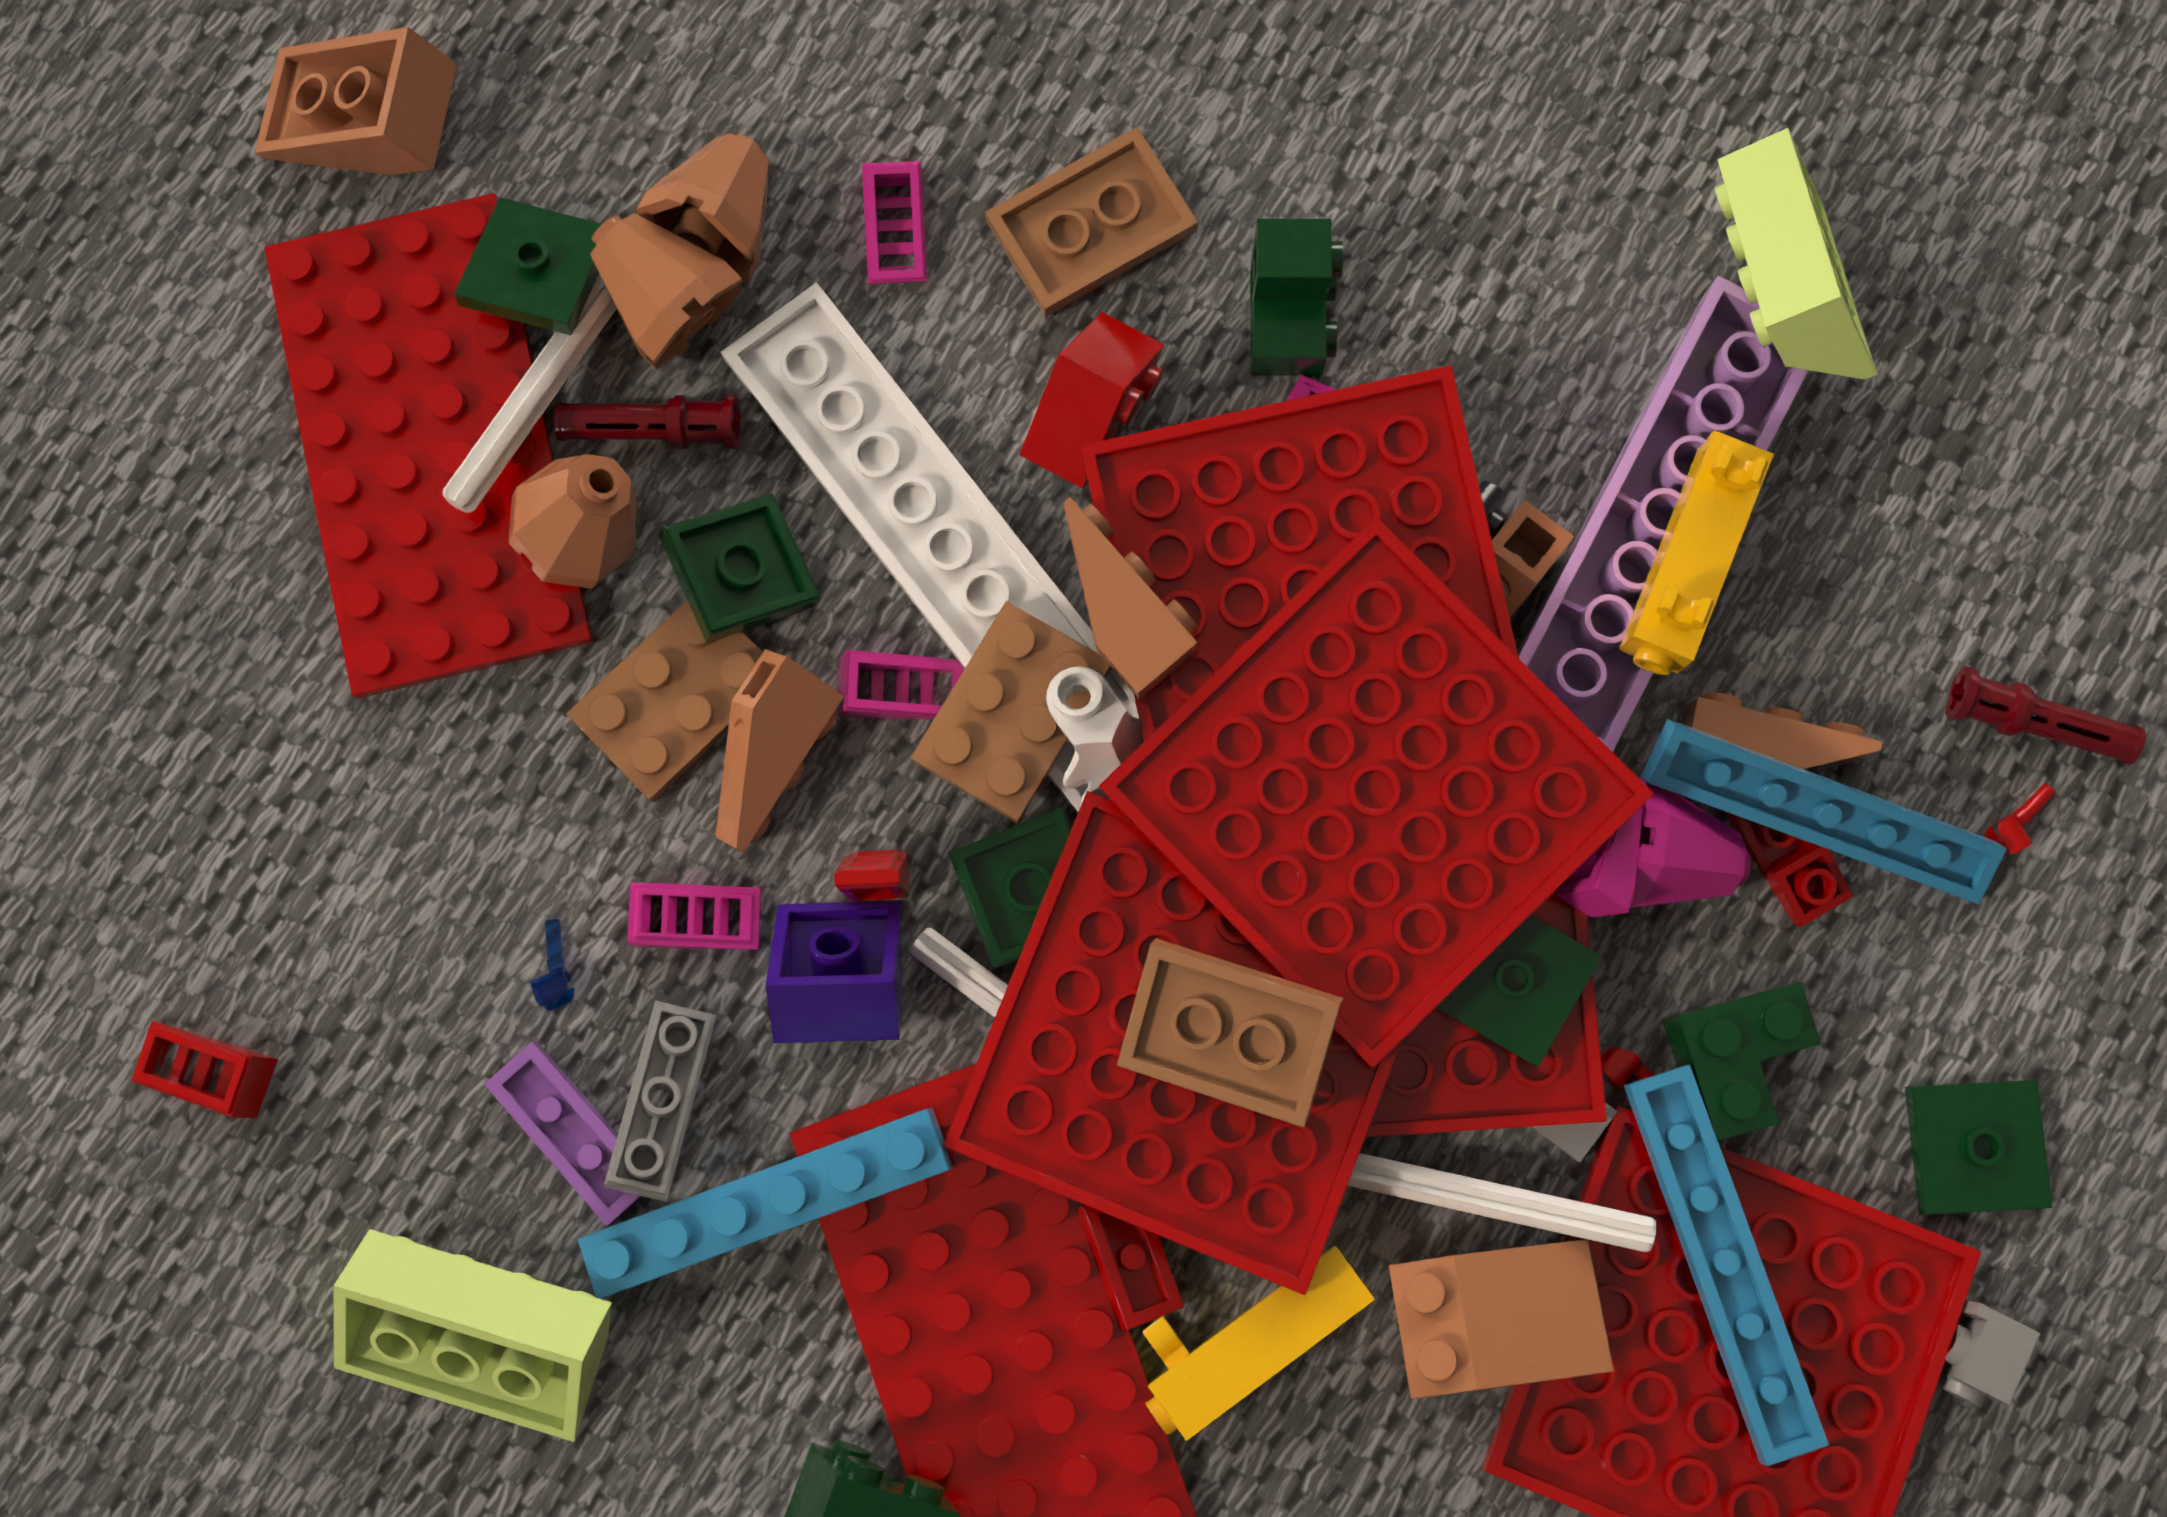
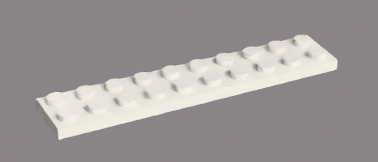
M817 282L721 351L725 362L956 659L963 665L964 669L1006 601L1098 653L1092 630ZM1111 669L1105 681L1127 709L1129 717L1139 719L1134 693L1115 671ZM1068 741L1049 772L1048 777L1078 814L1081 807L1080 802L1088 788V784L1073 789H1068L1063 784L1065 772L1075 753L1073 745Z

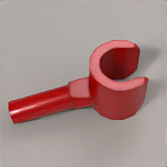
M2043 784L2020 808H2017L2012 814L1996 822L1998 825L1997 835L1990 825L1986 829L1984 837L1994 840L2007 848L2006 851L2009 854H2015L2030 846L2032 841L2022 825L2032 820L2055 795V790L2050 785Z
M1610 1047L1601 1055L1602 1074L1604 1073L1608 1077L1606 1081L1617 1090H1621L1624 1087L1623 1085L1631 1078L1638 1081L1656 1075L1649 1068L1643 1066L1640 1058L1630 1050Z

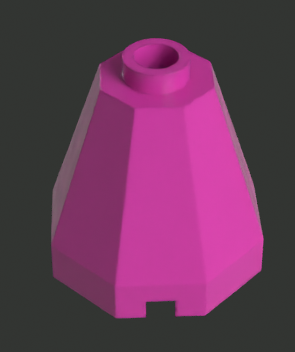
M1640 778L1654 794L1643 806L1635 889L1630 908L1733 895L1736 888L1745 883L1751 868V857L1741 834L1677 793L1652 785L1645 779Z

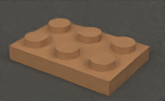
M1138 126L985 212L988 226L1044 317L1053 314L1196 233L1198 229V221Z
M686 600L566 715L653 802L728 731L732 699L763 652L743 632L706 643L691 607Z
M1006 601L910 759L919 767L1019 824L1069 741L1048 710L1046 694L1050 682L1058 673L1071 667L1080 666L1093 669L1104 679H1106L1112 668L1100 654ZM1076 692L1068 698L1067 704L1072 708L1081 709L1088 705L1091 697L1084 692Z
M1156 938L1149 947L1117 1066L1304 1128L1310 1115L1344 998Z

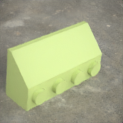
M1786 128L1717 159L1724 184L1715 187V193L1727 221L1735 219L1736 224L1727 227L1726 232L1738 261L1740 262L1745 259L1747 261V266L1738 269V275L1751 304L1758 302L1760 309L1750 312V317L1762 347L1774 344L1786 367L1865 380L1878 375L1825 208L1789 129Z
M369 1229L333 1286L334 1368L575 1442L608 1339L612 1302L596 1298L587 1292L572 1291L539 1281L524 1273H513L483 1264L465 1255H454L415 1243L406 1237H394Z

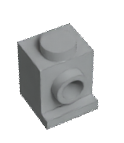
M1965 1300L1961 1312L1965 1318L1962 1325L1957 1324L1941 1372V1376L1947 1378L1943 1390L1980 1408L1985 1398L2010 1405L2040 1333L1982 1303Z

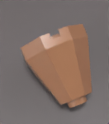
M729 133L717 137L648 189L636 209L637 214L721 258L742 278V282L749 281L760 262L770 176L769 158L763 153L759 144L747 136Z
M636 213L624 219H621L618 215L610 217L595 231L591 238L596 244L590 253L591 258L638 352L656 371L679 357L690 346L687 340L695 335L705 324L712 326L724 315L743 291V286L741 285L742 278L726 261Z
M586 454L554 460L515 489L511 502L508 543L519 555L522 552L533 564L531 569L542 582L593 589L604 581L609 574L629 562L635 554L638 504L631 478L614 458Z

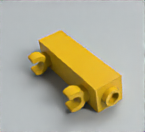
M1715 430L1698 448L1619 647L1620 651L1634 656L1633 663L1638 667L1659 675H1668L1670 671L1678 674L1694 661L1772 461L1773 453Z
M1332 1246L1321 1254L1306 1296L1279 1285L1190 1353L1166 1318L1162 1316L1142 1331L1168 1368L1148 1383V1388L1154 1397L1145 1404L1167 1435L1178 1429L1187 1441L1375 1299L1336 1246Z

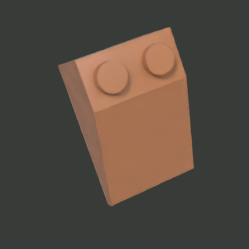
M409 27L280 48L254 153L263 159L383 175L434 170L457 63Z
M1588 1239L1452 1255L1389 1265L1411 1399H1423L1614 1372Z

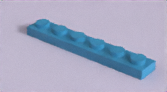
M1668 718L1641 774V777L1652 785L1979 904L2007 850V848L1994 840Z
M1683 1065L1623 1085L1759 1462L1765 1466H1770L1829 1446L1690 1065Z
M928 1108L578 1238L577 1240L596 1298L602 1299L954 1169L946 1147H943L945 1141L934 1109Z

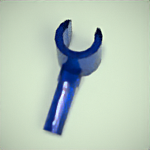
M558 919L545 921L546 962L549 972L531 979V988L538 1005L544 1006L547 1011L569 1003L574 998L575 993L574 987L567 990V983L572 980L568 970L565 968V961L562 955L561 926Z

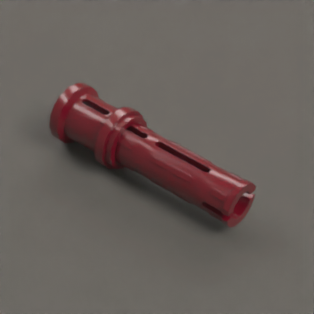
M675 395L674 398H669L667 404H584L558 402L554 410V430L559 441H566V439L668 440L669 444L677 449H687L690 443H724L727 449H738L740 444L741 408L737 395H726L723 401H689L686 395Z
M1968 666L1960 669L1954 677L1945 710L1948 719L1961 721L1966 717L1995 726V730L2001 735H2018L2023 731L2063 743L2067 746L2114 758L2128 765H2132L2140 757L2146 740V732L2142 727L2127 725L2085 710L2075 709L2036 697L2028 684L2013 682L2011 685L1980 677L1977 669ZM1980 699H1985L1995 703L1991 704L1985 701H1981ZM2062 722L2065 724H2069L2075 727H2079L2088 731L2098 733V735L2085 733L2076 729L2059 725L2058 723Z

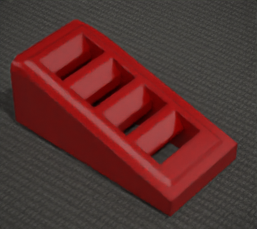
M900 849L855 851L853 854H848L834 873L835 887L851 901L907 899V896H910L908 854Z
M151 1021L131 1081L230 1117L257 1119L278 1059L161 1022ZM170 1042L179 1044L169 1077L166 1078L153 1074L161 1050L158 1074ZM196 1050L201 1053L190 1085L182 1083L193 1052ZM219 1058L225 1060L215 1091H208L206 1089Z

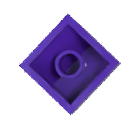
M901 901L778 905L765 985L773 1043L900 1040L902 1016Z

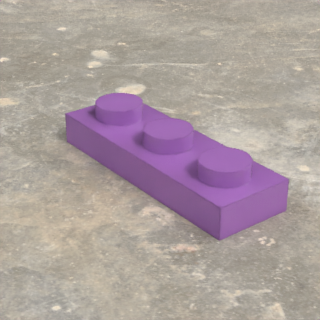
M532 1041L484 1084L606 1226H612L643 1198V1196L604 1188V1182L618 1134L538 1042Z

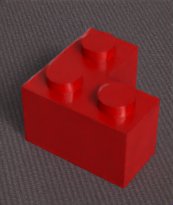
M1101 312L1059 353L1019 455L1083 489L1088 483L1081 445L1115 438L1121 423L1125 425L1130 423L1141 401L1148 402L1151 399L1164 372L1163 369L1156 365L1165 345Z

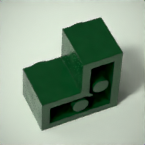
M1257 219L1250 260V375L1322 376L1326 358L1336 357L1337 322L1326 321V301H1335L1337 279H1341L1343 246L1342 241H1332L1331 219Z
M1801 982L1662 1019L1676 1066L1690 1065L1718 1141L1779 1124L1760 1064L1761 1060L1821 1044Z
M834 1440L831 1449L811 1443L784 1517H959L960 1513L943 1496L945 1488L941 1485L914 1475H908L905 1484L885 1478L883 1476L885 1469L868 1461L871 1455L869 1451L845 1441Z

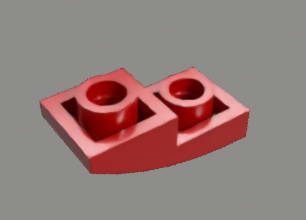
M1726 814L1734 830L1741 834L1746 849L1796 926L1802 927L1853 897L1829 849L1737 815Z

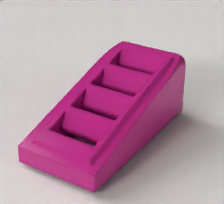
M921 161L862 163L868 284L927 282ZM910 186L911 196L877 197L876 187ZM912 208V219L878 220L877 210ZM913 231V242L879 243L878 233ZM914 254L915 269L901 270L914 266L880 267V255Z
M846 650L839 658L838 692L844 697L837 707V716L934 720L942 707L940 705H932L934 672L952 673V691L964 671V667L958 659ZM859 670H870L869 700L858 699ZM885 671H896L894 702L883 701ZM910 672H921L919 704L908 703Z
M1644 804L1556 889L1555 895L1590 917L1629 913L1635 889Z
M631 883L628 945L635 948L759 950L762 889L734 886ZM652 899H662L661 933L651 932ZM678 900H689L687 934H677ZM704 900H715L713 935H703ZM729 900L740 901L739 936H728Z

